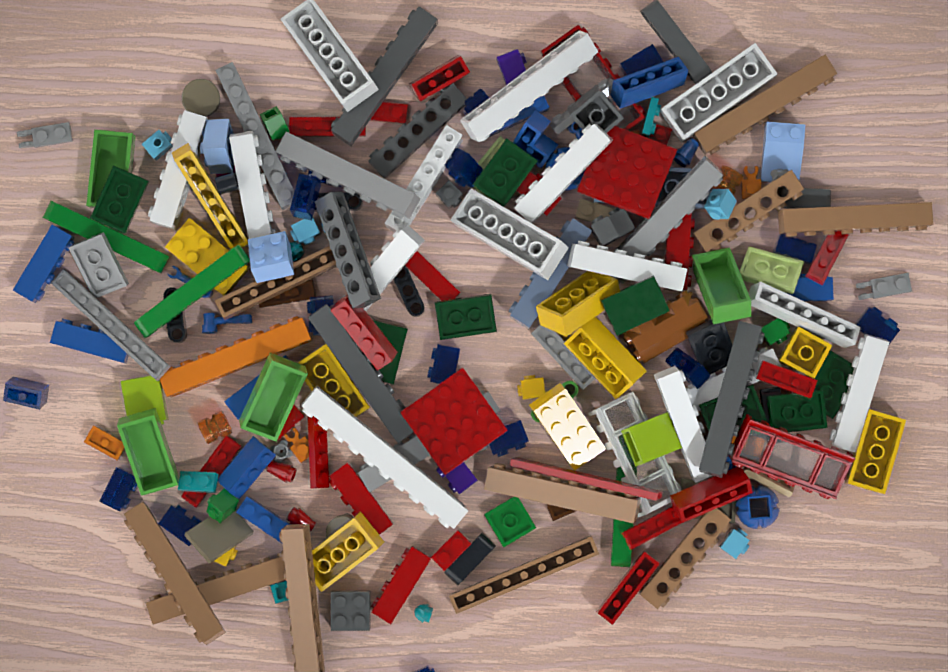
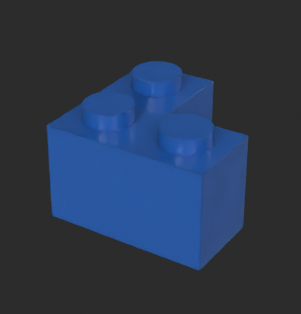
M535 110L525 122L513 143L538 160L535 165L542 168L558 144L543 134L551 121Z

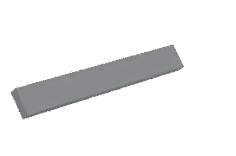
M65 269L51 282L55 288L155 380L159 381L171 367Z

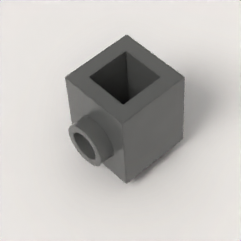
M450 180L435 193L448 209L452 206L455 208L462 202L461 197L463 194Z

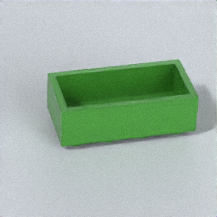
M94 129L87 207H95L113 165L132 173L136 139L133 133Z
M730 247L692 255L693 273L713 324L751 317V298Z
M269 353L239 419L240 428L277 441L308 375L306 367Z
M156 408L119 418L117 428L141 496L177 486L179 474Z

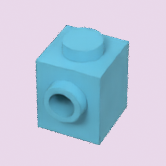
M158 130L143 142L142 146L157 161L173 147L170 143L172 138L166 131L162 133Z
M712 189L704 208L712 219H729L737 200L729 189Z
M312 215L291 225L293 230L290 233L294 241L298 240L300 244H310L315 241L314 237L321 234Z
M732 528L719 547L737 559L740 553L744 554L750 546L748 545L750 540L746 538L748 534L738 528L736 531Z

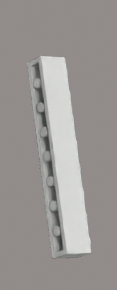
M582 31L575 33L463 117L460 121L470 138L477 142L486 140L489 134L502 128L506 121L515 118L522 109L531 106L534 100L547 94L551 87L560 84L567 75L576 72L579 66L592 60L598 51L588 33Z

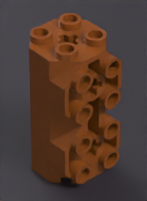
M686 290L675 297L676 301L671 302L668 300L666 303L670 310L669 312L625 332L623 339L628 346L632 345L634 349L632 354L638 362L641 361L644 364L688 339L685 332L705 323V319L708 317L697 298H691L694 295L692 292L688 293Z

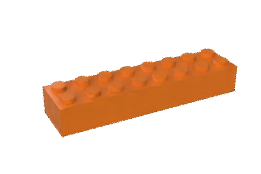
M295 316L288 319V323L285 325L275 324L269 327L270 331L265 333L262 330L251 334L252 338L233 341L234 345L230 347L226 345L220 346L215 349L216 352L213 354L206 352L198 355V360L188 359L179 363L180 367L178 368L171 366L160 378L166 397H175L267 360L269 353L279 355L313 341L305 319Z

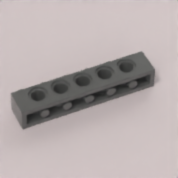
M454 84L441 89L440 96L436 99L434 97L425 104L427 107L422 112L418 110L411 117L413 120L408 125L404 123L397 130L399 133L394 138L392 136L387 138L383 143L385 146L382 149H376L369 155L371 158L368 160L369 163L384 179L469 103V100ZM443 100L451 102V106L448 109L441 108L440 103ZM435 113L437 119L434 122H429L426 119L427 114ZM414 126H421L423 128L422 133L419 135L413 134L412 129ZM402 138L409 141L408 146L405 148L398 146V141ZM387 151H392L395 154L394 158L390 161L384 159V154Z
M330 192L315 201L317 213L321 218L323 230L327 235L330 249L335 257L336 266L340 271L342 283L346 288L352 308H365L380 300L381 296L344 193Z

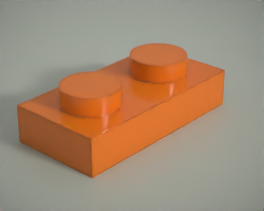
M94 425L84 440V443L117 461L125 449L120 439Z

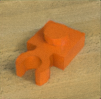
M747 166L743 169L747 179L741 180L742 199H747L761 190V179H756L759 171L758 166L754 167V173L752 174L748 172Z
M293 428L295 436L290 438L285 434L284 437L287 441L294 444L290 449L300 463L309 458V441L305 436L300 439L299 431Z

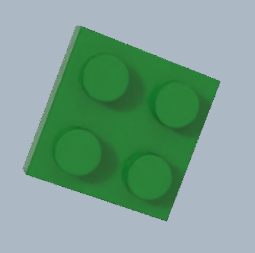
M512 497L484 514L503 548L536 529L535 524L518 497Z

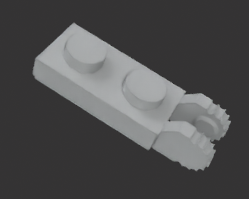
M69 122L17 132V137L29 135L33 137V141L19 143V148L21 149L73 142Z
M909 273L872 279L868 282L856 284V288L861 289L871 286L872 293L859 295V300L876 299L912 292Z

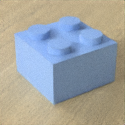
M229 119L206 120V126L203 128V142L200 143V151L205 156V166L209 168L210 174L233 173L234 160L229 136L234 133Z
M285 231L248 239L250 266L256 283L294 275L291 245Z

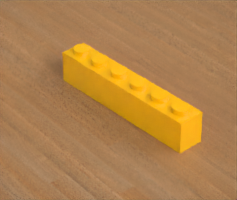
M187 143L173 151L174 161L229 248L232 249L237 245L241 247L246 246L248 238L223 197L219 195L218 189L190 144Z

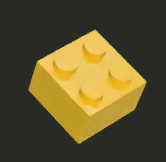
M796 327L778 360L781 364L801 375L814 379L832 345L806 330Z

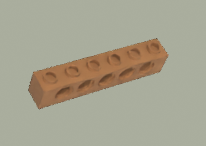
M790 170L736 205L729 219H715L694 234L706 252L718 250L722 247L720 244L725 240L729 243L737 238L736 233L742 229L746 232L754 227L753 222L756 220L763 221L771 216L769 212L773 209L779 211L787 205L785 201L790 198L794 201L802 196L803 193L801 191L804 190V187L793 170ZM780 186L787 187L788 194L786 197L778 195L777 190ZM766 196L772 200V204L768 208L763 207L761 204L762 198ZM748 207L755 209L756 214L753 218H748L745 215V210ZM731 218L739 220L738 228L732 229L729 226ZM720 228L723 231L721 239L713 237L714 229Z
M718 508L703 514L639 594L655 608L658 609L660 606L663 608L669 602L670 598L668 596L672 591L676 593L682 586L681 580L684 577L688 578L692 574L695 563L697 561L700 563L707 555L705 551L708 547L713 548L719 540L717 538L721 532L725 533L729 529L731 519ZM708 523L716 524L714 532L709 533L706 531ZM696 538L704 540L702 547L697 548L693 545ZM686 552L692 555L691 561L687 563L681 560L682 554ZM676 567L680 570L677 577L669 575L671 568ZM664 582L668 585L665 592L657 590L659 583Z

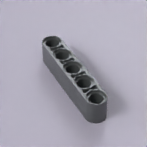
M654 0L640 11L674 58L679 57L688 69L687 75L695 84L712 73L709 66L658 0Z

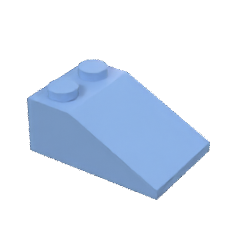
M766 122L764 126L761 181L771 182V171L774 169L793 170L798 180L800 179L805 124Z

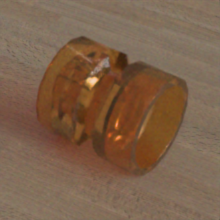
M722 165L720 170H722L723 179L718 186H713L711 191L712 189H729L734 196L736 193L735 187L740 185L744 176L736 170Z
M223 411L213 414L212 419L205 418L197 422L207 444L217 441L218 436L225 437L233 433Z

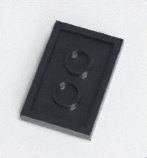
M711 319L685 332L703 377L727 366L732 342L724 322L713 324Z

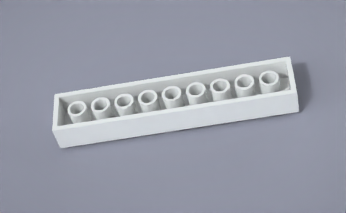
M316 386L304 400L302 407L303 412L310 418L316 417L319 420L318 424L326 431L328 428L334 432L333 436L341 443L343 441L349 444L348 448L354 454L358 455L360 453L364 456L363 461L369 466L373 467L375 465L378 467L380 475L387 480L389 477L394 480L393 485L402 492L405 489L409 493V498L416 504L421 502L424 505V510L431 516L436 514L443 526L446 528L451 526L454 529L468 512L467 506L320 387Z

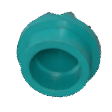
M294 241L290 242L292 260L295 262L304 255L305 251L302 249L303 246Z
M429 604L419 605L414 610L415 617L422 623L424 621L429 623L433 608L429 607Z

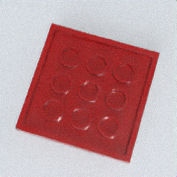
M614 126L607 132L613 141L586 168L577 192L650 219L677 149Z
M464 368L458 370L400 412L444 475L508 431Z

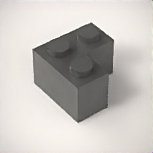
M616 208L608 213L609 217L606 216L604 218L601 215L592 220L590 229L593 230L592 233L600 246H607L635 230V226L624 209L619 210V208Z

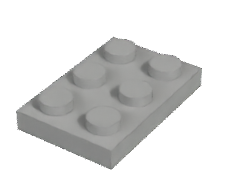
M104 232L69 247L91 294L95 298L129 284Z

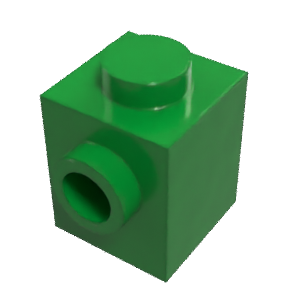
M277 106L259 114L272 140L284 137L286 132H290Z
M777 318L762 327V332L765 333L764 339L768 346L775 342L779 345L788 339L786 336L790 334L788 322Z
M224 488L217 495L213 494L209 498L206 512L212 519L221 524L236 510L239 500Z

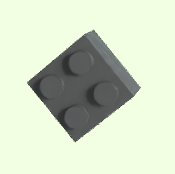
M597 84L567 109L570 116L582 130L589 124H597L607 133L624 119L619 109Z
M370 590L331 591V631H370Z

